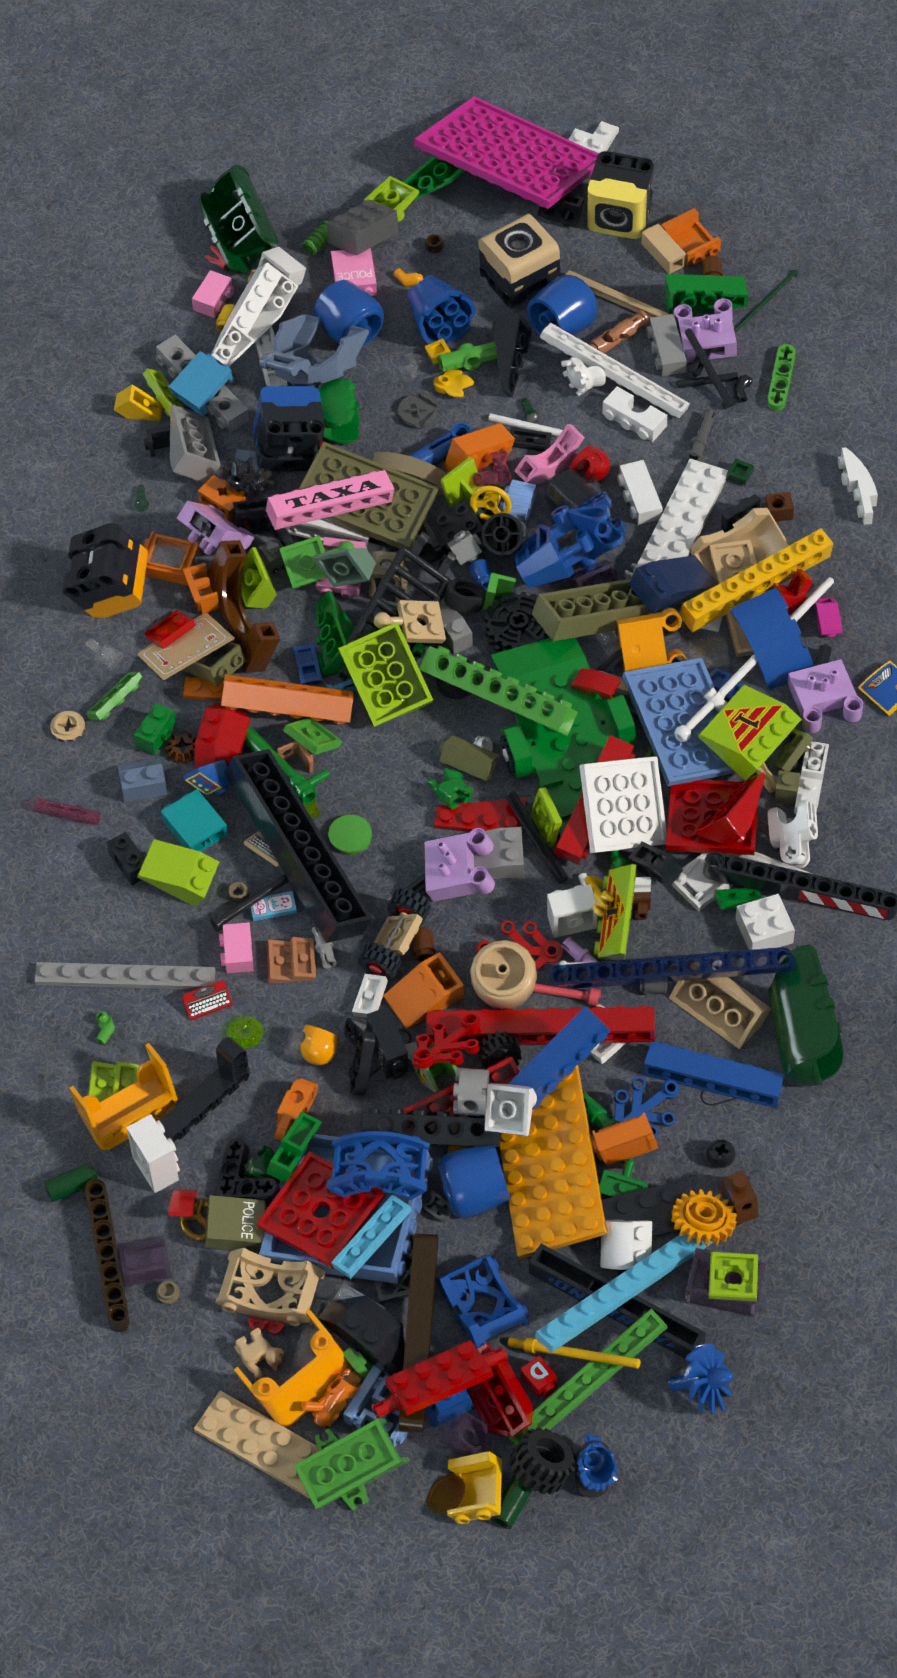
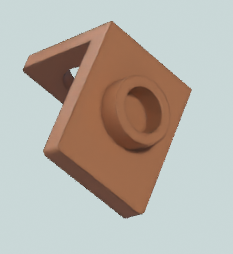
M294 741L277 748V753L284 760L298 754L308 772H313V754L300 743ZM292 749L290 753L282 755L286 750Z

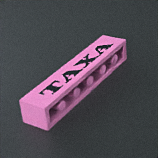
M385 470L373 471L361 476H353L340 481L336 480L323 485H314L302 490L268 497L266 512L274 529L277 530L392 502L394 487Z

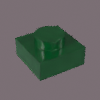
M735 458L727 472L726 478L746 485L754 471V465Z

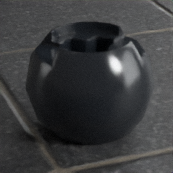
M717 1139L709 1145L706 1155L714 1167L726 1168L733 1163L736 1151L731 1142L725 1139ZM720 1151L724 1152L722 1156L718 1155Z

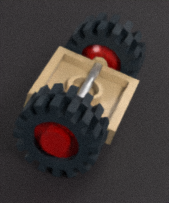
M404 887L403 889L398 888L395 890L387 906L388 910L391 911V915L396 916L387 917L374 943L366 944L358 958V965L361 966L362 970H366L365 973L386 976L388 981L394 979L402 963L401 958L397 955H404L408 951L414 935L419 930V926L424 923L431 910L429 901H425L426 898L424 896L421 897L420 893H414L412 889L408 891Z

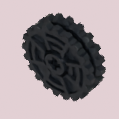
M511 592L508 597L505 594L502 595L500 601L495 599L493 607H488V615H485L484 618L486 622L485 636L489 637V645H495L494 650L496 652L500 650L506 651L550 638L532 615L537 600L535 594L528 596L526 592H521L520 595Z

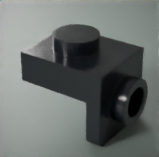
M170 425L146 429L147 438H143L145 450H150L151 457L155 456V449L170 447Z

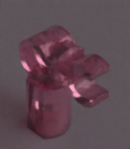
M500 451V457L499 452H491V459L494 462L493 470L475 473L473 475L475 486L508 484L510 482L511 472L508 470V465H506L508 460L507 451Z

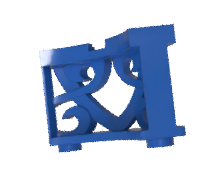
M369 1131L345 1134L333 1140L332 1146L335 1147L332 1178L327 1181L328 1190L346 1198L353 1194L370 1192L371 1188H383V1192L400 1195L409 1200L426 1192L427 1183L424 1182L429 1143L421 1140V1138L393 1132ZM381 1149L395 1161L383 1166L381 1171H373L371 1165L363 1160L372 1152ZM346 1154L348 1155V1159L351 1161L345 1162ZM412 1156H416L415 1164L407 1163L412 1161ZM409 1171L415 1172L414 1178L411 1177Z
M487 1254L436 1276L437 1285L447 1305L450 1304L451 1308H455L457 1312L454 1318L462 1331L466 1330L468 1340H471L478 1349L486 1343L485 1340L519 1324L523 1326L529 1325L527 1308L524 1304L521 1305L509 1292L498 1273L499 1265L494 1257L491 1258ZM483 1264L487 1270V1276L481 1277L478 1269L475 1275L476 1281H471L469 1269ZM465 1272L466 1280H450V1278ZM493 1283L495 1284L497 1289L491 1287ZM466 1291H469V1300L462 1301L460 1298L463 1296L467 1298ZM474 1292L497 1300L496 1307L491 1316L484 1312L468 1313L475 1303Z

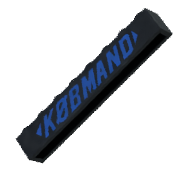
M542 1243L529 1261V1274L580 1302L610 1282V1280ZM637 1295L606 1315L629 1328L652 1308L668 1327L653 1342L684 1359L694 1350V1346L705 1344L706 1333Z

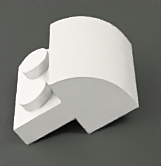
M605 1220L607 1234L601 1236L600 1267L628 1270L651 1254L652 1221Z

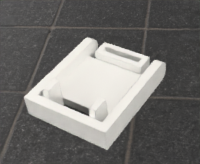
M702 853L683 867L682 873L672 884L698 912L715 900V890L730 889L734 886L712 881L704 876L705 857L709 853ZM687 883L697 893L695 897L682 885Z

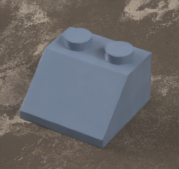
M160 757L117 765L124 802L167 795Z

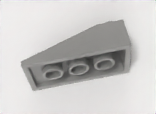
M172 404L170 407V462L172 471L177 475H184L193 478L197 482L204 483L215 475L221 466L209 418L207 416L202 417L196 412Z
M521 827L497 828L485 831L493 842V850L486 856H480L475 852L474 868L478 866L484 867L493 879L524 877Z

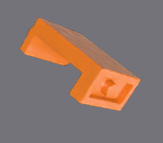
M695 208L661 224V227L686 253L687 267L699 264L708 256L717 255L721 249V239L719 237L713 238L698 221L699 212Z

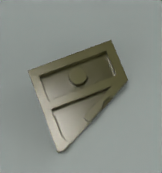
M796 729L789 733L793 738L789 745L787 743L783 745L781 753L774 764L776 768L788 772L795 769L798 759L810 749L811 742L814 739L808 733Z

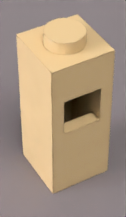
M659 224L648 227L642 232V245L668 274L686 265V253Z

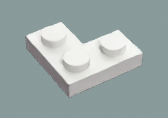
M601 121L594 134L575 128L568 140L596 153L608 150L619 132V127Z

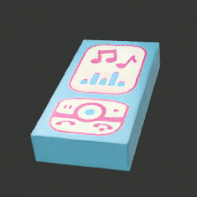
M293 891L269 895L250 907L253 921L297 913Z

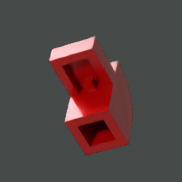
M801 569L796 570L788 587L775 583L772 589L777 588L788 605V615H792L808 598L806 594L813 582L808 574Z

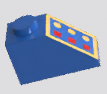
M224 759L197 768L183 776L186 782L205 795L216 793L217 796L229 791L227 787L232 785L225 774L227 765Z

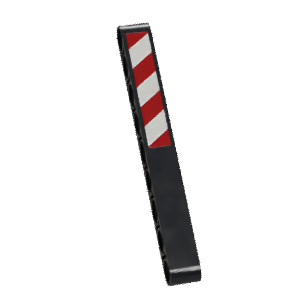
M710 852L705 857L703 874L712 881L773 895L779 894L781 897L882 920H891L897 914V895L892 892L720 852Z

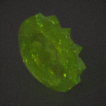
M246 1014L240 1018L236 1016L233 1022H229L227 1037H231L243 1049L252 1048L263 1037L261 1022L257 1021L255 1016L253 1018L248 1017ZM249 1026L250 1033L245 1032L241 1035L240 1029H245Z

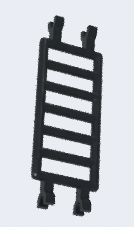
M425 532L415 537L410 549L406 546H401L346 645L366 636L362 632L367 623L376 630H380L375 626L374 617L372 616L376 607H379L391 617H399L398 611L381 599L386 590L400 600L416 601L391 583L395 573L430 597L432 601H438L440 604L446 593L447 584L451 581L445 574L454 562L456 555L451 551L447 555L444 554L440 559L437 569L418 555L430 538ZM404 557L410 559L441 582L437 592L400 566ZM421 619L420 624L425 626L424 620ZM407 642L411 651L416 643ZM346 665L337 676L342 681H346L347 677L351 678Z

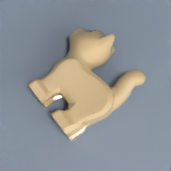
M259 1328L250 1332L252 1343L246 1344L245 1336L236 1340L235 1350L241 1356L243 1364L254 1373L255 1378L259 1379L262 1376V1371L256 1365L263 1359L266 1360L267 1364L274 1371H277V1366L282 1363L283 1350L272 1347L263 1338Z

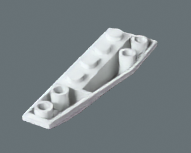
M268 262L257 268L231 312L211 355L217 362L228 367L235 362L282 316L298 285Z

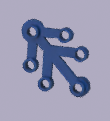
M641 1076L635 1077L631 1083L633 1089L631 1113L625 1118L624 1104L627 1102L629 1094L623 1089L615 1093L614 1101L616 1105L613 1119L619 1123L636 1116L639 1118L644 1112L650 1123L670 1127L675 1122V1115L672 1112H665L664 1114L649 1113L651 1109L664 1099L671 1100L678 1095L679 1085L673 1080L665 1081L660 1087V1091L641 1105L642 1091L646 1086V1080ZM635 1081H640L642 1087H637ZM668 1085H671V1086L674 1087V1091H673V1092L668 1091V1089H667V1086H668ZM623 1094L625 1100H619L617 1095ZM664 1117H670L672 1122L667 1123L664 1120ZM650 1125L656 1138L658 1129L654 1125Z

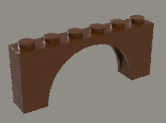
M240 540L221 541L207 571L213 592L218 594L219 607L228 630L234 637L233 642L241 646L246 660L243 664L245 672L265 671L280 641V636L274 622L254 623L253 626L249 623L243 606L241 587L242 572L247 555Z

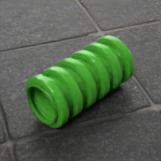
M323 221L302 242V246L308 254L315 255L328 242V221Z

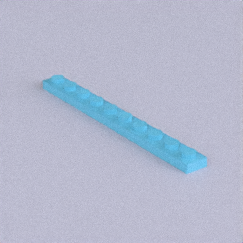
M678 1235L536 1331L535 1338L551 1353L707 1246L704 1241L696 1245V1239L688 1242V1235Z

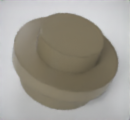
M164 1281L157 1287L156 1296L161 1303L172 1304L178 1300L180 1290L174 1282Z

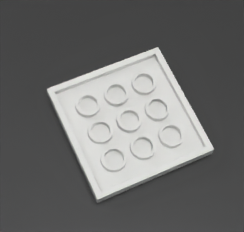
M657 756L579 765L590 853L637 848L641 841L651 846L666 844L667 830Z

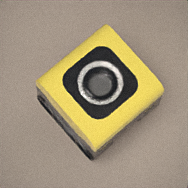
M602 151L598 154L588 185L587 227L589 230L630 239L642 237V232L645 230L652 207L653 191L651 184L654 172L652 160L611 151Z

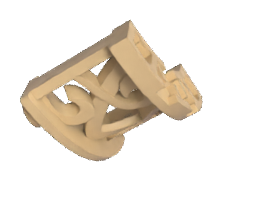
M245 1248L230 1251L227 1259L229 1260L227 1271L215 1303L221 1305L222 1309L229 1313L237 1312L270 1321H281L292 1326H299L300 1323H309L310 1320L305 1311L311 1307L318 1280L323 1279L325 1270L309 1261H283L282 1265L270 1263L271 1258L256 1254ZM238 1265L241 1267L242 1277L235 1276ZM257 1272L262 1273L263 1278L257 1279L255 1274ZM273 1276L278 1277L279 1286L286 1294L272 1303L265 1304L257 1295L254 1287L267 1284ZM287 1279L293 1280L291 1283H289L291 1287L285 1285V1281ZM233 1283L244 1285V1287H237L234 1290L235 1293L242 1294L241 1299L229 1295ZM295 1296H299V1297H300L298 1303H297V1300L294 1298ZM292 1305H296V1306H297V1309H295V1308H290V1307H291Z

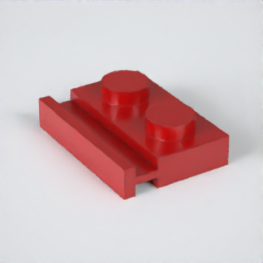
M176 610L144 634L153 644L164 649L195 627L196 624L193 618Z

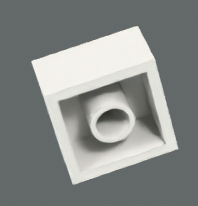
M591 884L586 886L578 885L572 889L556 890L547 894V917L554 938L597 928V914L592 909L596 900Z
M779 894L737 906L736 922L751 956L794 942L795 929Z

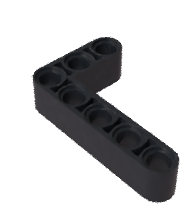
M231 1037L224 1038L216 1048L218 1069L159 1120L164 1127L165 1133L163 1134L166 1139L171 1138L173 1143L177 1139L181 1140L190 1132L189 1129L194 1124H199L207 1116L205 1114L217 1108L223 1102V1098L227 1095L230 1096L240 1087L239 1084L248 1080L250 1072L247 1052Z

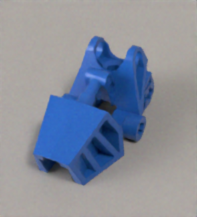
M606 491L594 495L577 508L569 509L567 505H564L554 510L551 516L556 524L551 527L539 524L514 554L516 568L528 588L568 578L575 572L572 568V565L578 562L580 568H587L594 564L600 555L624 542L626 526L621 518L610 520L609 508H611V499ZM577 527V543L561 549L557 539Z

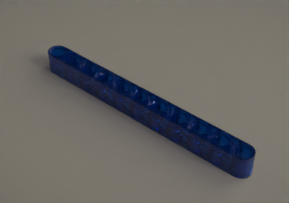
M778 947L557 965L551 969L549 978L556 987L579 989L783 973L792 971L797 961L790 949ZM782 956H790L786 964L779 963ZM767 957L765 965L757 966L759 958ZM738 959L745 960L742 967L735 968L734 965ZM715 961H722V965L719 969H712V965ZM699 962V968L696 971H690L691 964ZM677 964L675 972H667L670 965ZM649 966H655V970L652 974H645V971ZM629 967L632 968L631 975L624 977V970ZM610 969V975L607 978H601L602 972ZM583 971H588L587 978L579 980V975ZM566 973V978L562 982H557L558 975Z

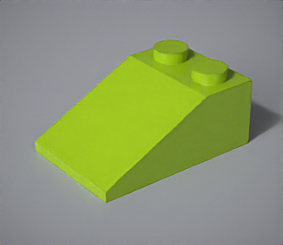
M154 839L137 877L192 906H197L206 896L219 861L200 851Z

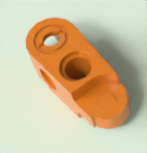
M298 1079L292 1084L290 1091L287 1090L277 1111L276 1140L282 1142L301 1111L306 1114L308 1113L317 1095V1083L306 1079Z

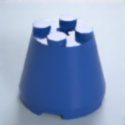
M432 275L426 276L424 280L408 291L409 304L418 331L428 344L442 338L449 344L461 339L470 330V323L473 314H476L473 302L463 292Z

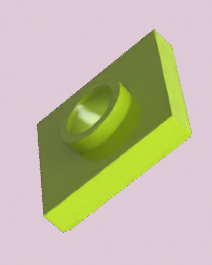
M544 787L538 789L530 815L549 847H553L556 843L562 820L547 788Z
M711 1252L709 1299L756 1302L758 1255ZM735 1272L741 1276L742 1283L740 1285L727 1284L724 1280L725 1276L728 1273Z

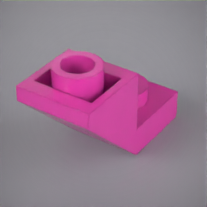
M833 597L819 598L812 605L813 609L817 612V630L825 637H834L836 634L842 633L837 601Z

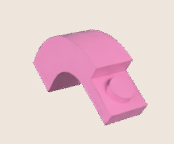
M567 424L550 448L538 455H525L515 469V472L524 482L531 484L545 482L571 464L578 455L576 450L584 440V436L573 425Z

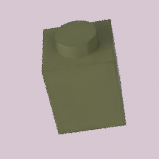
M779 770L775 802L795 805L801 773Z

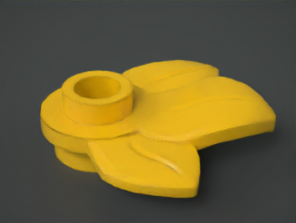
M453 369L436 377L433 385L439 393H447L452 397H463L464 392L462 389L474 385V381L469 376L462 375L461 370Z

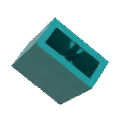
M198 789L186 793L180 800L168 804L161 811L162 822L185 848L202 852L228 835L227 824Z

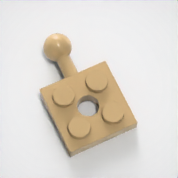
M400 600L397 603L399 617H390L385 612H380L374 617V624L379 629L398 622L406 642L444 643L446 640L438 601ZM417 618L424 620L426 625H421Z

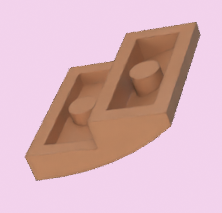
M292 937L290 941H267L268 983L300 982L316 979L314 939Z

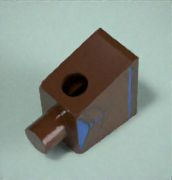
M741 1170L722 1178L718 1190L723 1200H729L728 1206H734L733 1213L737 1214L736 1224L740 1225L757 1218V1195L744 1171Z

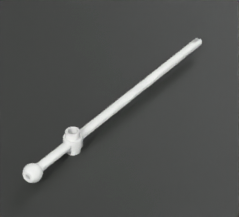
M827 578L790 616L791 620L795 618L797 622L834 583L833 578ZM754 654L718 691L711 688L704 695L707 703L686 725H680L676 728L674 733L678 741H688L692 735L691 731L713 708L718 712L722 710L727 704L724 700L725 696L758 662Z

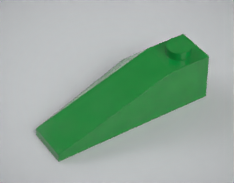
M433 156L405 179L403 183L419 190V194L413 200L415 201L453 182L466 170L457 168L453 164Z
M328 590L316 604V626L321 628L320 636L317 637V644H322V653L317 654V660L321 673L325 676L338 673L345 666L338 648L346 645L355 629L333 593Z

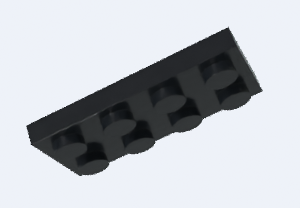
M677 1182L603 1199L602 1206L605 1220L652 1221V1237L679 1231L674 1229L675 1223L671 1222L673 1206L677 1199H681ZM601 1236L594 1238L597 1250L601 1249Z

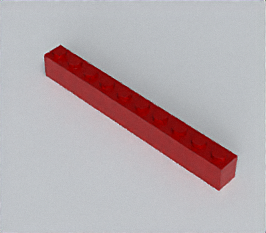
M642 1005L638 1007L617 1006L615 1008H603L596 1006L588 1008L610 1030L606 1039L601 1043L655 1042L654 1007ZM550 1007L547 1009L526 1008L523 1010L505 1008L502 1010L480 1009L467 1011L459 1009L457 1011H427L426 1034L430 1037L431 1046V1043L435 1042L432 1033L433 1024L439 1022L445 1024V1039L462 1026L461 1018L463 1015L474 1013L479 1016L480 1027L478 1031L473 1034L466 1033L456 1042L476 1039L478 1043L483 1044L482 1039L486 1038L488 1040V1034L491 1033L492 1036H495V1032L499 1031L500 1035H502V1031H505L507 1035L509 1033L513 1035L518 1045L548 1044L583 1008L557 1009Z

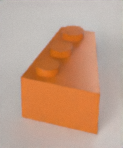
M501 423L453 438L443 468L449 473L468 457H472L477 471H480L503 456H507L512 451L515 438Z

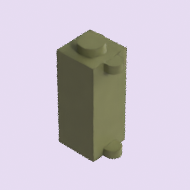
M454 735L447 741L444 740L439 750L441 753L439 760L441 764L450 765L481 778L486 783L489 782L494 774L499 754Z

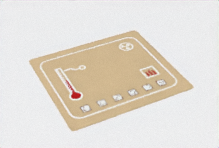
M203 613L193 619L196 624L195 627L164 649L152 643L137 655L165 680L232 641L234 637L208 613Z

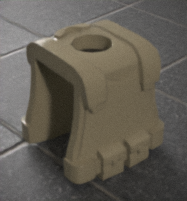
M373 552L372 557L376 565L369 579L370 599L378 588L380 578H383L388 570L382 568L381 564L383 562L392 563L397 554L396 552ZM404 557V559L402 560L400 566L403 567L404 569H406V570L408 571V569H407L406 567H404V564H405V557ZM395 573L392 578L395 580V586L406 593L408 581Z

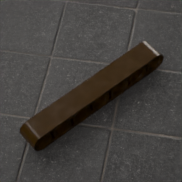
M92 1179L87 1182L85 1192L109 1326L113 1331L123 1332L130 1325V1317L106 1185L102 1180ZM95 1191H101L98 1195H92ZM100 1211L105 1212V1213H104L103 1215H101V1216L95 1215L96 1213H98V1212H100ZM103 1232L109 1233L107 1236L104 1237L99 1236ZM106 1253H112L108 1258L102 1257ZM109 1274H116L112 1279L106 1278ZM113 1295H119V1296H120V1297H119L118 1299H116V1300L110 1299V1297L113 1296ZM117 1316L124 1317L120 1321H114V1318Z

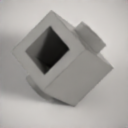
M469 530L457 533L453 537L454 539L447 543L453 554L456 555L460 565L467 561H474L479 557V553L482 552L479 547L482 544L476 533L471 535Z

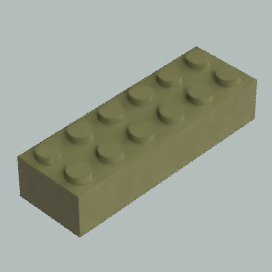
M631 579L538 594L532 615L552 641L615 631L617 630L616 620L652 613L629 585Z

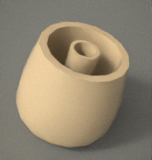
M508 940L494 941L482 947L474 957L470 969L471 983L478 997L490 1007L498 1010L505 1008L514 1010L522 1006L534 991L537 980L536 964L529 951L520 944Z

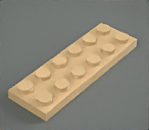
M750 539L709 545L708 550L718 584L757 564ZM732 612L725 614L736 657L753 655L754 652Z
M220 1390L194 1427V1432L310 1498L294 1465L317 1453V1446Z

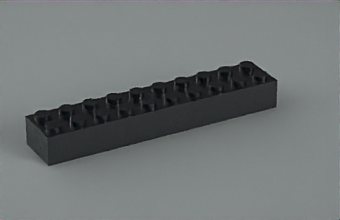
M270 749L233 756L225 774L326 943L363 935L372 917Z

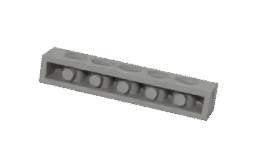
M176 334L156 346L157 362L161 366L165 365L173 379L196 356ZM225 385L206 404L207 414L209 416L213 415L218 426L221 429L225 428L229 433L249 421L248 409Z

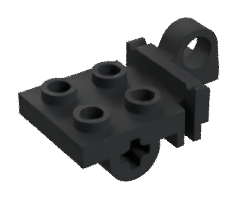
M467 499L430 518L431 524H428L426 519L424 520L422 526L430 538L418 556L431 564L442 558L445 553L451 551L447 543L452 541L457 533L469 530L471 535L476 533L478 538L482 536L483 526Z

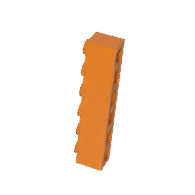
M225 674L221 706L231 710L244 708L253 713L266 711L271 715L289 714L293 718H302L304 716L311 717L315 721L326 719L332 720V722L337 724H344L345 722L350 723L353 691Z

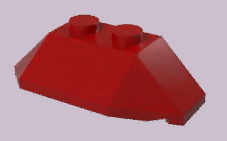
M216 703L205 709L195 741V769L223 759L228 767L232 757L241 754L251 721L241 708L232 710L221 706V703Z
M487 1343L478 1349L483 1355L494 1350ZM504 1361L491 1367L494 1377L466 1389L488 1432L515 1437L532 1424L533 1405L511 1365Z

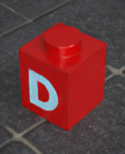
M537 1356L520 1369V1378L537 1398L543 1395L549 1396L555 1391L557 1376L540 1356Z

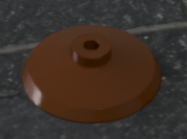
M446 1475L438 1479L431 1486L427 1495L429 1509L435 1513H447V1510L455 1509L464 1498L465 1483L463 1479L457 1475Z

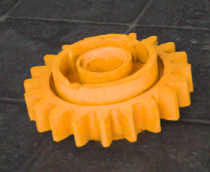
M702 1189L699 1190L698 1195L691 1190L689 1196L683 1193L681 1199L676 1200L672 1210L671 1222L675 1223V1230L681 1229L679 1236L688 1235V1242L696 1239V1245L704 1241L708 1247L710 1241H712L717 1246L719 1239L726 1242L727 1236L731 1237L733 1230H735L737 1214L733 1213L734 1206H728V1199L721 1201V1194L713 1197L711 1190L707 1195L704 1194Z

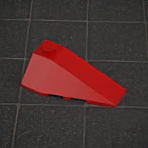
M764 772L747 779L731 794L732 798L717 807L719 811L713 817L709 815L700 824L695 833L725 846L732 842L737 844L746 838L745 834L750 829L766 776Z

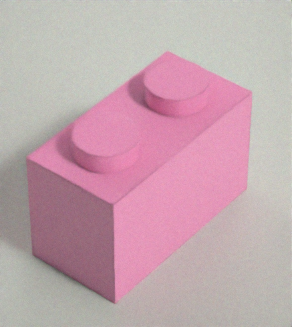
M210 270L192 297L193 310L215 318L218 312H221L227 298L230 299L234 293L232 278Z
M250 922L223 925V933L219 934L220 947H224L225 953H220L221 966H226L227 973L254 971Z

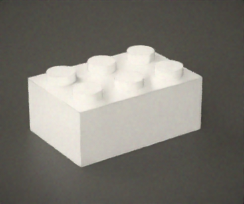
M149 1115L126 1127L132 1157L154 1193L179 1181L178 1172L180 1168L177 1164V1155L174 1152L176 1147L171 1138L166 1139L164 1136L165 1130L159 1120L155 1121L152 1115Z

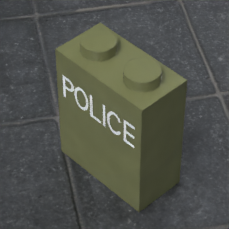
M210 1195L207 1204L204 1248L225 1250L245 1248L251 1252H260L265 1232L259 1229L256 1223L266 1210L265 1200Z

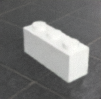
M644 460L620 465L617 481L619 486H623L625 490L623 491L625 502H629L631 505L629 507L631 518H636L638 525L659 520L663 508Z

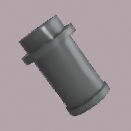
M644 977V979L639 981V993H644V995L647 993L667 994V979L651 980Z

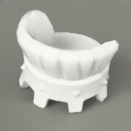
M577 357L561 361L562 367L567 369L562 373L564 377L568 376L571 382L569 384L570 388L576 387L578 389L576 392L578 396L583 395L593 387L605 384L606 375L601 367L584 365Z

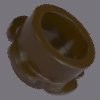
M437 234L429 235L425 241V249L429 252L437 253L444 247L442 238Z

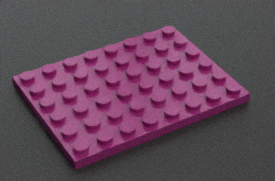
M475 96L416 137L413 146L423 152L430 153L440 160H445L457 168H462L474 176H479L491 184H496L506 191L520 195L523 199L537 203L540 207L547 209L592 175L599 154Z

